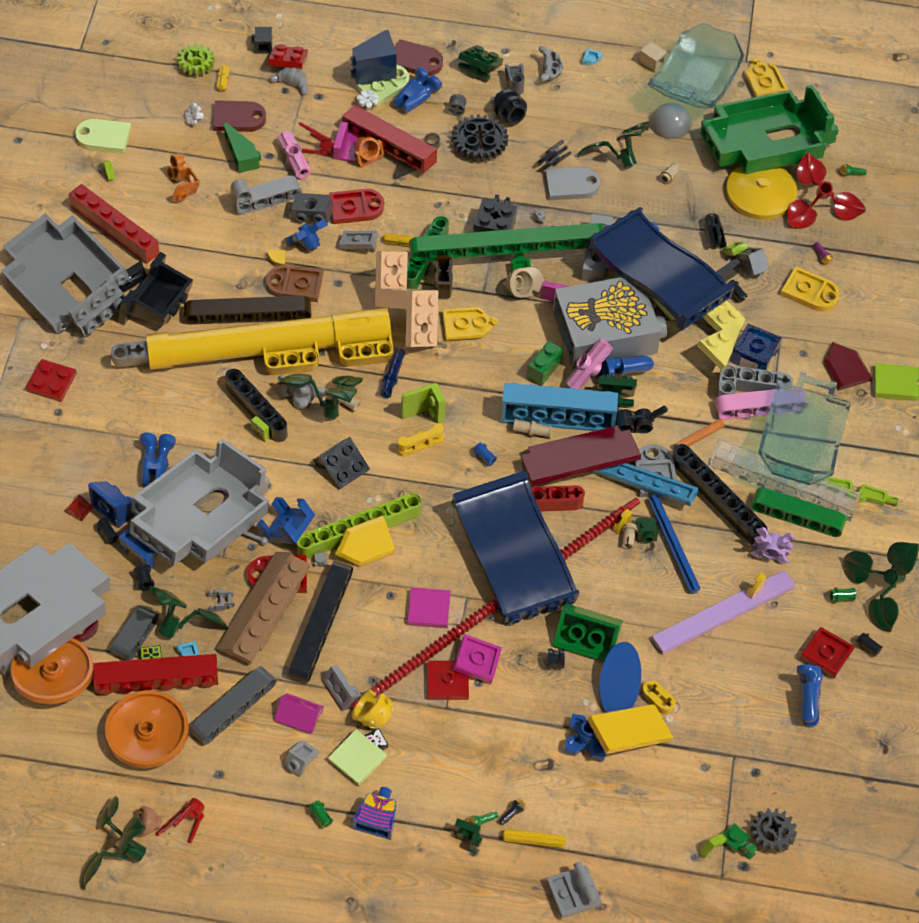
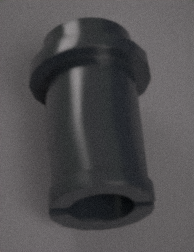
M730 280L729 282L735 286L732 295L739 303L743 302L748 297L747 293L738 285V281Z
M106 518L100 519L96 524L97 530L102 532L109 544L114 543L118 540L119 536L112 528L111 521Z
M863 632L856 640L859 643L858 646H863L873 656H877L883 646L870 638V634Z

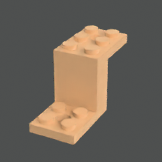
M376 251L375 307L407 309L406 347L437 346L438 290L407 288L408 252Z

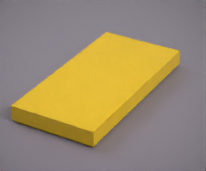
M655 704L592 715L588 718V722L606 754L670 742L673 739V735Z

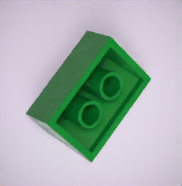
M566 603L562 608L552 646L605 662L608 653L618 642L623 620Z

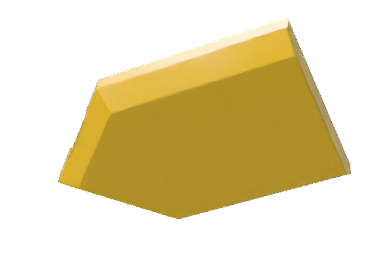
M754 57L751 65L745 71V76L755 97L788 91L777 66L771 63L766 64L761 62V59Z
M480 307L442 309L446 340L483 338L499 322L497 318L489 316Z
M379 516L346 529L335 555L361 566L395 553V547L384 517Z

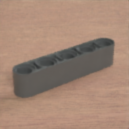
M262 666L257 667L195 720L189 728L190 733L203 745L209 744L275 686L276 678Z

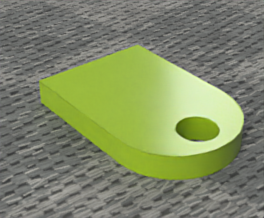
M875 363V397L910 401L919 400V385L917 384L919 382L918 367Z

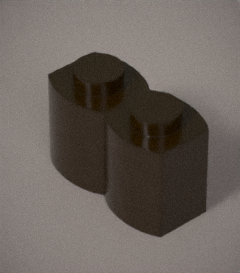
M437 256L435 259L434 290H438V298H450L452 295L453 260L451 256Z

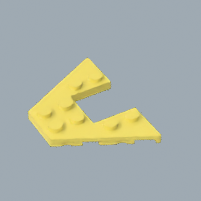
M648 294L671 320L675 319L664 306ZM728 301L703 316L717 333L700 340L697 344L721 371L727 365L745 321L740 312Z

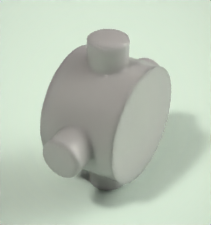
M535 209L533 213L535 221L544 223L545 215L543 211Z
M320 552L314 554L315 562L313 564L315 566L322 567L328 565L327 553Z

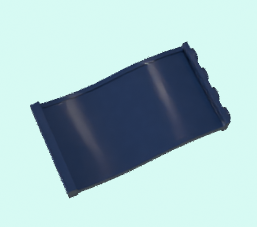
M641 206L636 210H631L623 218H618L615 223L605 226L602 231L594 233L589 239L588 250H594L617 274L655 298L678 322L677 327L682 331L731 298L735 286L730 282L726 283L716 271L698 256L662 234L645 217Z
M525 470L453 494L452 505L457 511L470 546L492 589L504 625L509 623L514 625L526 617L534 618L541 612H552L566 603L572 605L576 602L579 590L576 589L564 557L539 510Z

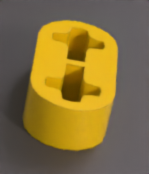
M653 680L645 682L642 690L644 699L651 705L655 704L661 714L667 715L672 713L675 708V698L658 682ZM648 689H650V690L655 689V693H654V692H650V693H649V692H648ZM663 702H664V703H667V702L670 703L669 706H668V705L663 706L662 704H663Z

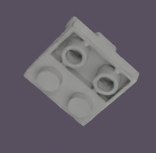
M576 862L574 864L575 869L547 877L546 879L561 919L602 906V901L587 865L583 866L582 862Z

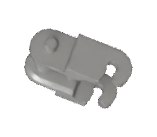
M216 589L214 593L208 591V596L220 598V603L215 604L214 608L213 605L209 606L210 611H225V608L235 606L231 598L234 596L233 591H223V589ZM227 597V602H223V598Z

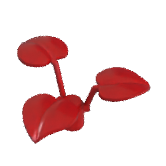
M807 153L802 158L797 169V177L803 185L813 183L814 186H818L816 190L817 196L810 205L804 200H795L790 204L787 211L789 226L798 229L811 226L817 219V212L812 207L818 199H827L829 196H831L832 202L836 204L834 207L835 215L844 221L855 219L865 213L866 208L858 197L849 192H840L837 195L836 201L834 192H832V184L828 181L822 182L827 172L824 164L810 153Z

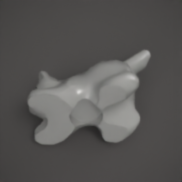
M279 375L278 380L280 381L285 376ZM310 383L300 386L281 384V388L277 389V393L280 396L293 397V405L298 409L307 408L316 396V392ZM317 387L320 395H326L324 393L326 388Z

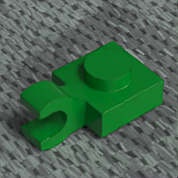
M524 253L515 254L516 259L511 261L512 272L519 268L531 267L530 258H524Z
M735 823L723 833L727 839L724 844L732 852L736 853L740 850L748 859L756 855L757 847L748 842L750 836Z

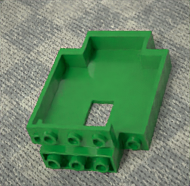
M813 85L806 86L803 100H798L793 92L788 90L715 105L713 118L702 120L700 134L719 167L740 163L745 174L800 163L807 153H810L816 159L823 158L826 144L836 142L838 127L834 124L833 113L829 111L826 102H823L819 92L816 91ZM789 127L800 131V134L797 136L771 141L766 133Z

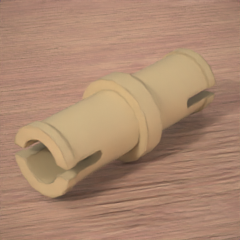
M515 419L513 431L529 433V436L534 434L550 438L552 426L537 424L536 421L527 422Z

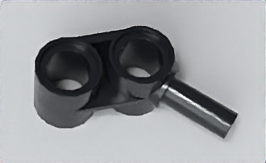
M665 405L653 412L642 408L635 411V416H633L631 410L622 409L616 415L617 426L620 431L630 429L631 433H649L653 430L652 422L657 417L668 412V409Z

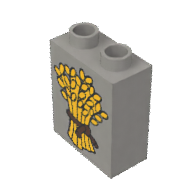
M623 277L555 289L553 314L572 369L577 367L578 359L584 353L587 354L599 338L612 346L613 350L607 356L609 358L647 356L658 353L660 338L667 336V326L662 315L655 316L653 309L656 308V303L648 296L647 292Z

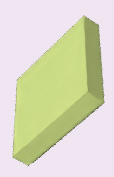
M356 729L328 757V760L360 786L387 758V754Z

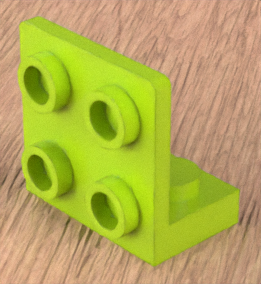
M437 383L428 384L417 390L402 394L401 416L403 419L429 410L431 417H435L437 423L445 422L446 399Z

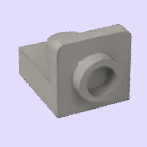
M302 740L288 752L284 767L300 777L303 775L305 767L318 756L319 750Z

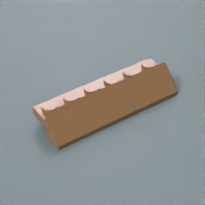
M275 552L216 647V650L233 659L237 657L251 664L259 650L262 651L301 587L300 583L309 570L310 564L293 556L292 552Z

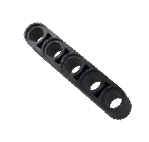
M235 368L229 369L225 374L228 392L252 418L256 416L269 426V435L275 442L285 441L288 437L286 420L240 370Z

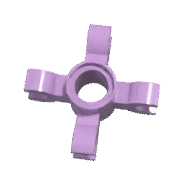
M764 527L757 529L756 531L760 536L755 537L756 542L753 543L757 550L751 552V554L755 558H760L764 555L770 559H778L781 564L789 563L785 555L791 554L790 549L793 548V545L790 541L795 540V537L791 533H787L783 537L777 533H768Z

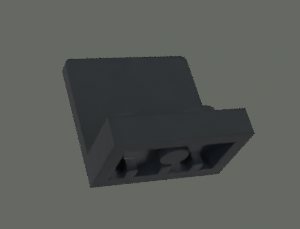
M351 437L343 439L313 459L316 466L320 464L325 466L339 489L370 470Z

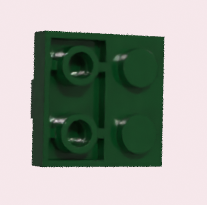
M475 45L460 52L458 59L469 63V65L460 61L458 68L475 78L479 77L489 81L490 75L481 71V69L489 72L501 66L504 59L499 57L497 53L485 51L482 46Z
M613 375L599 376L596 391L618 393L617 408H620V406L634 407V399H622L621 396H634L637 379H633L631 376H622L621 378H614Z

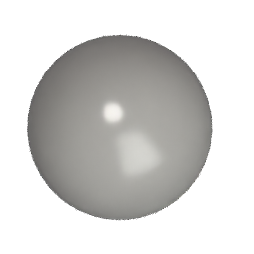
M666 103L659 106L653 112L650 126L662 138L679 139L689 133L691 117L683 106L676 103Z

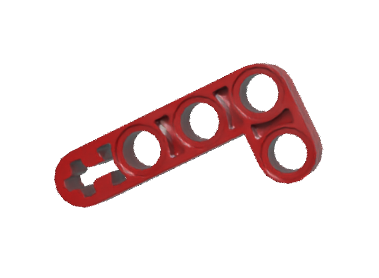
M580 486L531 487L540 512L574 511L583 507L585 491Z

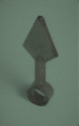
M428 133L424 138V142L438 149L440 137L436 133ZM434 139L437 142L434 144L428 143V140ZM399 160L393 179L400 178L417 169Z

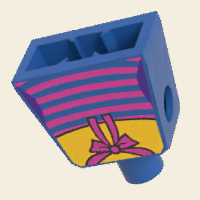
M380 787L378 795L373 793L366 795L353 818L354 830L388 840L392 839L396 801L390 799L391 789Z

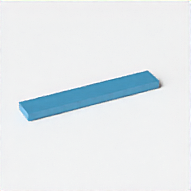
M627 463L591 471L592 473L690 507L698 493L697 487Z

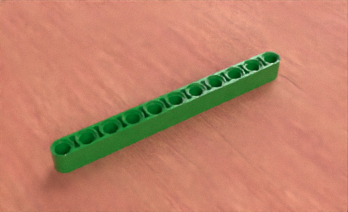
M601 223L421 236L412 238L409 241L411 259L414 261L435 260L437 256H451L452 259L583 249L589 247L590 237L594 233L602 231L604 225Z

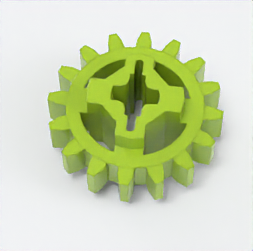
M194 43V46L191 47L188 44L187 49L182 48V52H178L177 62L179 69H183V73L188 71L190 76L193 73L198 76L199 73L205 75V71L210 72V67H214L215 57L213 51H209L208 46L203 48V44L197 46Z

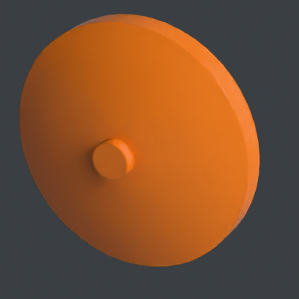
M71 638L31 668L26 663H22L17 656L13 658L11 663V678L15 689L23 697L42 704H57L77 697L89 686L94 675L93 658L90 651L84 644L74 638Z
M153 690L135 692L122 698L113 706L105 723V736L110 751L121 762L136 768H154L173 760L184 748L189 735L188 718L182 705L172 696Z

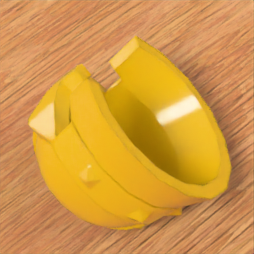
M371 689L362 695L355 708H353L352 718L362 722L363 726H368L370 729L382 728L391 718L393 713L392 705L394 703L383 693L378 696L376 701L374 699L376 694Z

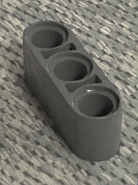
M139 605L115 639L111 652L126 660H132L155 627L159 614Z

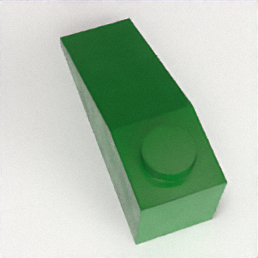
M223 123L224 136L238 172L242 173L259 169V161H261L260 151H256L254 144L228 123Z

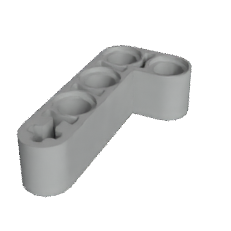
M292 175L248 188L245 180L237 179L230 186L232 202L237 212L242 215L294 200L296 193L303 192L296 177Z
M726 365L724 370L720 371L717 397L734 394L735 391L755 392L791 388L793 378L787 373Z

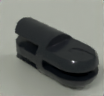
M560 140L549 148L545 153L546 155L537 161V165L548 159V162L540 167L541 170L548 168L552 164L557 165L572 154L569 151L559 157L561 153L568 149L567 145L555 151L556 148L564 143V140Z
M708 213L705 217V232L709 248H725L727 242L718 214Z
M141 261L126 269L129 278L118 287L124 292L136 286L147 277L148 274Z

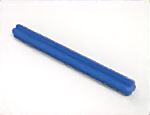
M652 495L648 498L651 509L689 592L695 594L700 591L699 583L659 496Z

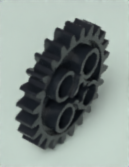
M477 114V118L471 115L470 119L464 117V122L459 120L458 125H455L454 130H452L453 147H456V152H461V156L467 155V160L473 157L474 162L477 158L483 162V158L490 161V157L496 159V154L502 155V151H505L506 146H508V134L504 124H499V120L493 121V116L487 119L486 114L483 118ZM478 127L481 128L482 149L479 148Z

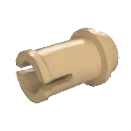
M672 163L669 168L661 172V181L666 184L671 183L673 177L681 170L680 166L677 163Z
M353 397L350 403L339 399V404L343 403L355 412L360 407L361 401Z
M626 523L622 529L624 532L622 547L627 549L629 545V549H633L635 534L638 532L635 524Z

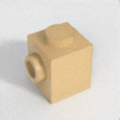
M653 42L643 46L639 52V63L654 73L666 62L667 52Z

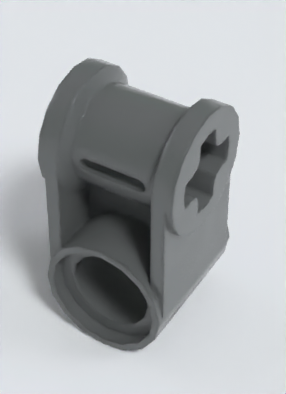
M520 63L516 66L505 64V78L508 88L516 90L521 95L524 92L525 81L523 64Z

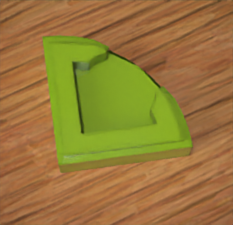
M109 160L102 161L107 179H115L112 163Z
M723 834L715 836L706 842L699 853L703 858H706L712 854V850L715 847H721L727 839Z

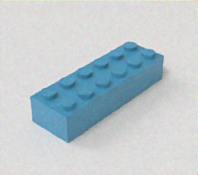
M504 383L501 423L514 424L515 419L527 422L536 421L537 424L552 426V428L596 431L615 426L618 393L593 391L590 389L580 390L554 386H536L534 384Z

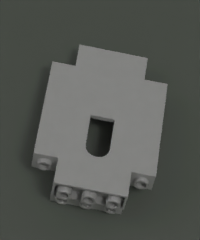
M45 213L3 245L5 252L13 261L1 270L3 276L56 334L67 329L72 323L84 336H87L120 310V305L125 295L118 286L124 284L129 278L127 271L73 215L58 226ZM74 273L92 291V294L81 302L77 301L61 285Z
M224 439L217 442L216 454L212 459L207 458L206 455L195 449L132 497L131 511L137 514V516L131 520L130 534L172 565H176L189 553L205 564L267 514L269 501L262 496L268 490L269 478L266 476L267 469ZM214 490L226 492L228 499L208 515L194 506Z
M68 543L52 555L37 544L0 569V672L5 677L11 673V660L16 656L22 663H26L31 668L105 615V602L100 596L110 590V577L71 543ZM27 595L39 605L15 623H6L1 619V614Z

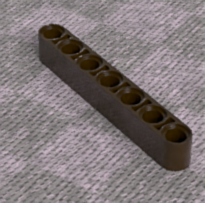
M307 296L188 300L184 303V321L192 325L275 322L306 319L312 316L311 299Z

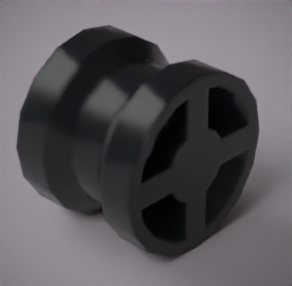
M548 648L547 668L559 667L564 669L565 650L559 649L554 651L552 648Z

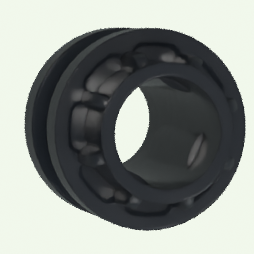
M507 89L501 90L495 95L492 108L502 122L505 124H516L525 118L527 103L516 90Z

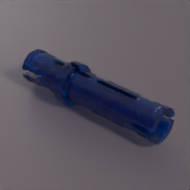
M401 348L394 350L388 371L383 377L380 395L384 398L391 397L393 388L398 382L397 376L406 354Z

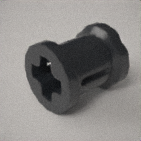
M142 564L134 568L133 572L137 576L138 589L145 591L149 590V586L155 585L154 580L151 579L150 565Z

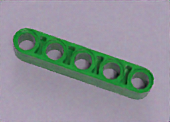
M444 216L436 217L424 236L449 234V220ZM409 260L407 264L408 289H417L434 260Z
M763 487L756 489L751 502V508L758 513L832 537L842 535L847 520L846 515L839 511Z

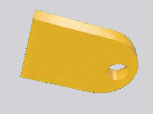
M795 266L780 295L811 309L828 311L837 305L840 292L832 281ZM831 296L834 300H828L825 297Z

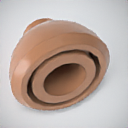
M142 806L137 811L136 815L140 817L142 824L146 828L138 835H148L155 829H160L162 818L157 816L152 808Z

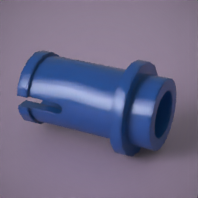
M480 442L473 448L474 454L479 456L487 466H491L496 462L497 457L487 449L485 443L482 444Z

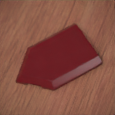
M832 342L824 359V364L839 390L873 381L871 374L856 350Z

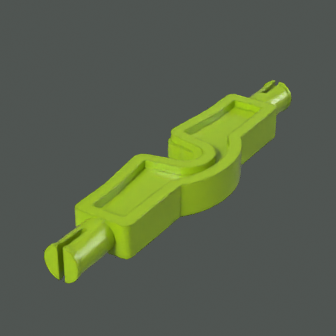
M814 476L812 483L824 487L823 490L826 492L842 495L845 499L856 503L870 502L884 506L886 502L897 506L899 500L897 497L887 495L888 492L866 484L861 485L859 492H855L852 489L853 483L850 480L829 476L825 480Z

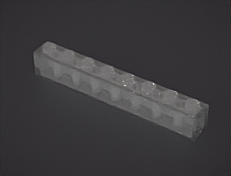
M720 438L717 439L709 456L708 466L715 470L723 471L733 477L748 481L750 484H756L763 488L839 511L846 515L849 522H851L862 495Z

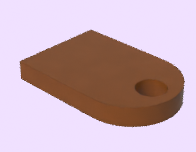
M280 265L269 271L266 277V286L268 291L275 297L307 296L311 299V302L318 303L324 272L321 269ZM272 279H279L280 281L277 282V283H274V282H272L271 280H272Z

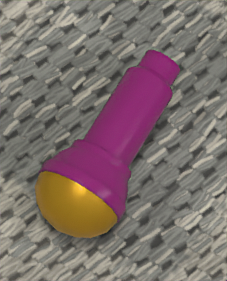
M816 242L814 246L820 255L821 262L825 265L830 264L833 261L832 254L826 252L822 245Z

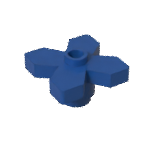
M325 219L311 225L306 223L298 227V232L284 238L287 245L300 240L303 247L310 251L320 246V239L316 231L328 226Z
M572 714L569 728L575 735L566 739L564 753L577 755L586 748L592 759L604 761L606 753L585 716Z

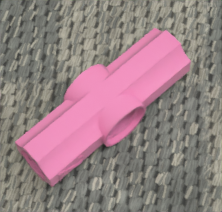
M287 130L281 132L277 139L286 156V162L291 166L296 177L300 179L306 178L311 170L302 154L301 146L296 142L292 132Z
M599 338L587 354L584 353L578 359L577 367L565 381L570 388L581 390L590 377H594L599 373L602 366L601 363L613 350L612 346Z

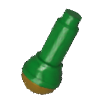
M843 164L840 167V173L844 176L867 174V170L864 168H855L848 164Z
M490 812L481 816L472 815L468 818L467 822L481 826L498 818V813Z

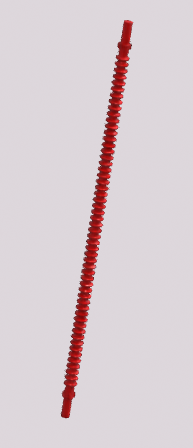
M634 498L623 507H619L615 513H610V516H606L597 525H593V528H589V531H585V534H581L572 543H568V546H564V550L560 549L564 559L567 560L568 556L571 557L577 550H581V547H585V544H589V541H593L594 538H597L606 529H610V526H614V523H618V519L622 518L620 515L625 510L631 511L638 506L640 500ZM491 599V603L487 602V606L483 605L482 609L479 608L478 612L475 611L473 613L474 615H469V618H465V622L461 621L460 625L457 624L456 628L453 627L451 629L452 631H447V635L443 634V638L439 637L438 641H434V644L425 647V651L421 650V654L417 653L416 658L412 657L411 660H407V664L403 663V667L399 666L398 671L394 670L393 674L389 673V677L385 676L384 680H380V684L376 683L375 687L371 689L376 694L375 697L379 693H384V690L387 691L388 687H393V683L397 684V680L401 681L402 676L406 677L407 673L411 674V670L415 671L416 667H420V663H425L424 660L429 661V657L432 658L434 654H438V650H443L442 647L446 648L447 644L450 645L452 643L451 641H456V638H460V634L464 635L465 631L468 632L469 628L472 629L474 627L473 625H478V622H482V618L486 619L487 615L490 616L491 612L494 613L495 609L498 610L499 607L496 599ZM360 698L351 704L352 709L355 708Z

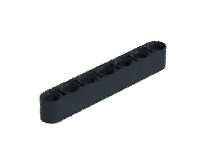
M685 444L676 445L672 455L675 468L694 487H697L698 491L753 545L756 542L755 537L760 536L756 534L758 533L756 530L762 527L767 529L766 524L689 446Z
M333 561L290 665L288 677L307 683L310 681L350 582L353 566Z

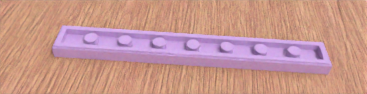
M783 570L767 578L764 587L752 599L746 595L747 588L652 636V641L663 655L794 589L795 583L786 571Z

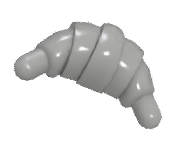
M539 46L538 50L544 57V74L540 76V81L544 82L559 77L563 69L560 55L552 49Z
M286 67L269 78L271 83L276 81L283 82L298 88L302 95L307 94V76L300 69Z

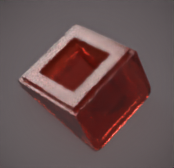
M79 494L64 511L82 521L94 507Z

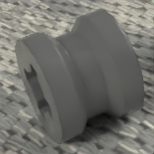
M453 94L450 97V104L448 105L450 114L454 116L464 114L467 100L463 95Z

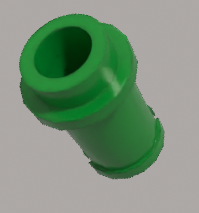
M838 587L830 590V599L835 603L856 600L855 588L838 589Z
M317 800L309 806L310 814H314L321 827L326 828L334 820L324 808L325 804Z

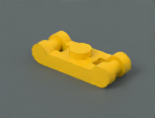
M438 423L433 426V429L418 432L409 438L405 436L398 439V454L403 457L443 442L444 426Z

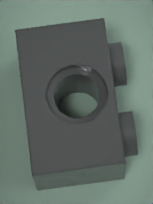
M296 193L291 211L295 221L319 222L325 219L329 223L333 203L330 195Z

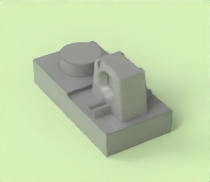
M343 231L339 246L341 249L364 248L365 251H375L378 233L377 231Z
M338 665L330 667L323 681L341 708L347 710L354 701L360 698L361 693L356 686L349 685L348 680Z

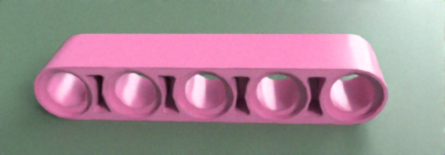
M802 387L727 394L715 399L718 416L722 420L800 412L808 407L806 395Z

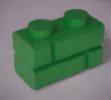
M547 341L528 364L526 377L530 381L542 386L562 362L563 349Z

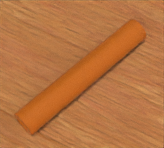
M719 419L674 444V447L678 444L691 446L724 428V422Z

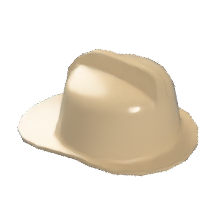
M519 268L509 273L503 285L516 297H532L541 292V285L544 283L542 273L537 268Z

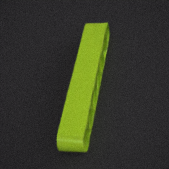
M410 493L306 532L297 541V554L307 555L308 559L314 557L315 553H325L338 548L344 533L339 532H345L350 527L379 516L384 517L388 528L417 518L421 514L422 499L418 494Z

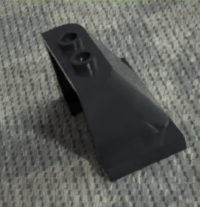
M159 252L150 264L149 274L135 292L130 290L121 302L118 322L125 325L132 316L162 325L166 324L171 316L174 317L177 314L178 306L186 302L193 279L165 264L166 255Z

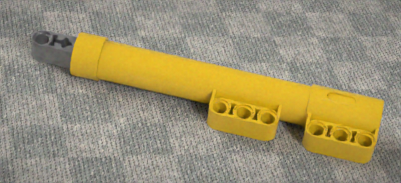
M379 308L280 322L168 334V332L146 334L147 341L117 344L111 349L112 361L116 366L150 364V370L172 368L173 365L263 355L266 372L269 375L275 376L316 370L319 365L318 349L335 347L338 351L339 362L344 367L386 363L392 358L393 343L388 309ZM383 349H385V350H388L389 352L386 353V354H383V353H381L380 351L383 350ZM362 352H369L370 355L364 356ZM119 353L124 354L121 358L116 357ZM350 354L352 357L346 358L343 355ZM313 358L315 361L308 362L306 359ZM289 360H294V361H296V363H295V364H289L288 361H289ZM276 362L278 365L270 366L269 363Z

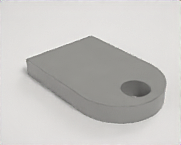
M552 168L545 171L549 200L589 198L599 191L600 177L590 168ZM592 180V181H594L595 183H594V184H590V183H588L587 181Z
M652 444L646 445L639 450L641 460L635 461L636 467L677 480L672 454L666 448ZM655 452L658 456L651 457L648 453ZM639 489L640 497L656 495Z

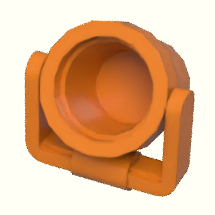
M359 137L356 139L354 149L356 161L360 167L369 165L384 156L381 140H376L372 137Z

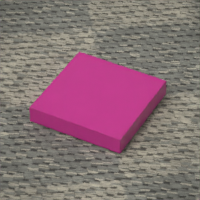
M411 587L408 625L448 628L451 590Z
M464 634L453 670L491 684L502 647Z

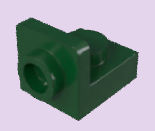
M636 518L635 524L638 529L637 542L650 543L657 541L658 528H656V519Z
M457 818L454 825V834L460 839L471 840L469 851L474 852L476 846L480 847L483 835L480 834L481 826Z

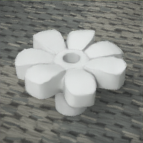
M362 90L360 95L357 96L359 105L361 107L364 106L366 109H370L372 105L378 104L379 96L374 94L373 90H368V92Z
M192 102L187 108L188 112H185L186 123L189 125H196L197 119L202 120L204 114L200 112L201 107L197 106V103Z

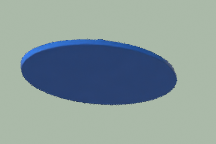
M629 642L616 644L608 653L602 667L600 697L606 713L633 708L639 694L641 662L637 650Z

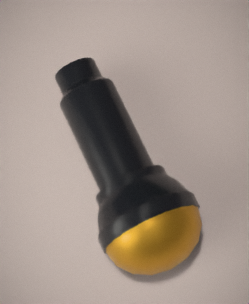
M516 799L512 802L510 809L499 820L501 825L507 823L515 814L525 810L523 800Z

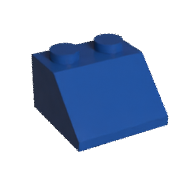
M107 481L91 482L88 484L91 506L118 528L135 515L131 511L132 498L123 495L117 486H112Z

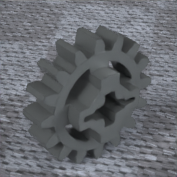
M767 808L766 814L760 811L758 817H754L750 829L753 831L751 838H757L755 845L761 844L762 851L769 848V853L771 854L773 849H776L778 854L781 853L782 848L787 851L789 846L794 844V838L797 835V831H795L797 825L795 823L791 824L792 816L786 818V811L780 814L778 813V808L774 812ZM766 821V825L760 828L761 824Z

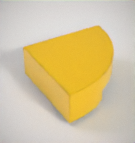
M268 249L269 260L275 263L276 266L285 265L286 250Z
M628 509L620 515L622 520L618 524L615 523L613 527V532L617 535L622 532L626 523H631L632 512Z
M759 573L754 579L756 583L751 588H748L746 595L752 599L764 587L767 576Z

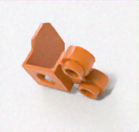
M177 153L170 156L171 166L166 168V173L170 180L177 182L185 179L187 183L175 188L172 197L174 202L183 201L188 195L196 193L200 184L199 179L190 166L184 167L186 163L184 155ZM190 175H192L194 178L193 183L190 180Z

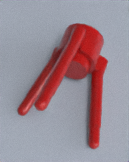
M299 122L300 126L311 132L310 135L321 140L319 148H322V150L303 148L302 152L325 156L328 153L333 154L335 140Z
M191 798L156 835H161L172 824L173 827H177L185 817L189 820L196 819L188 840L189 843H192L199 824L205 816L202 813L205 809L204 804L196 798Z

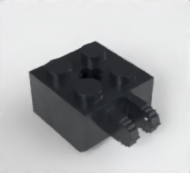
M495 195L494 200L483 198L474 222L473 232L512 230L516 221L517 206L510 205L509 197H506L504 203L499 202V195Z

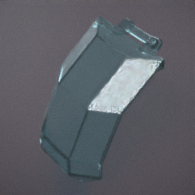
M705 23L681 32L677 44L664 67L653 79L650 78L648 85L664 96L697 108H713L725 95L744 58V53L736 35L716 29Z
M800 372L796 386L780 381L777 382L758 454L771 474L807 485L833 476L841 437L851 402L833 397L837 386L836 382L831 381L830 383L806 376V373ZM803 383L829 390L828 394L824 395L803 389Z

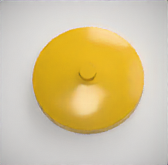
M739 166L728 178L726 195L732 207L744 216L757 220H772L787 214L790 204L796 200L797 186L792 176L781 167L745 174L743 168Z

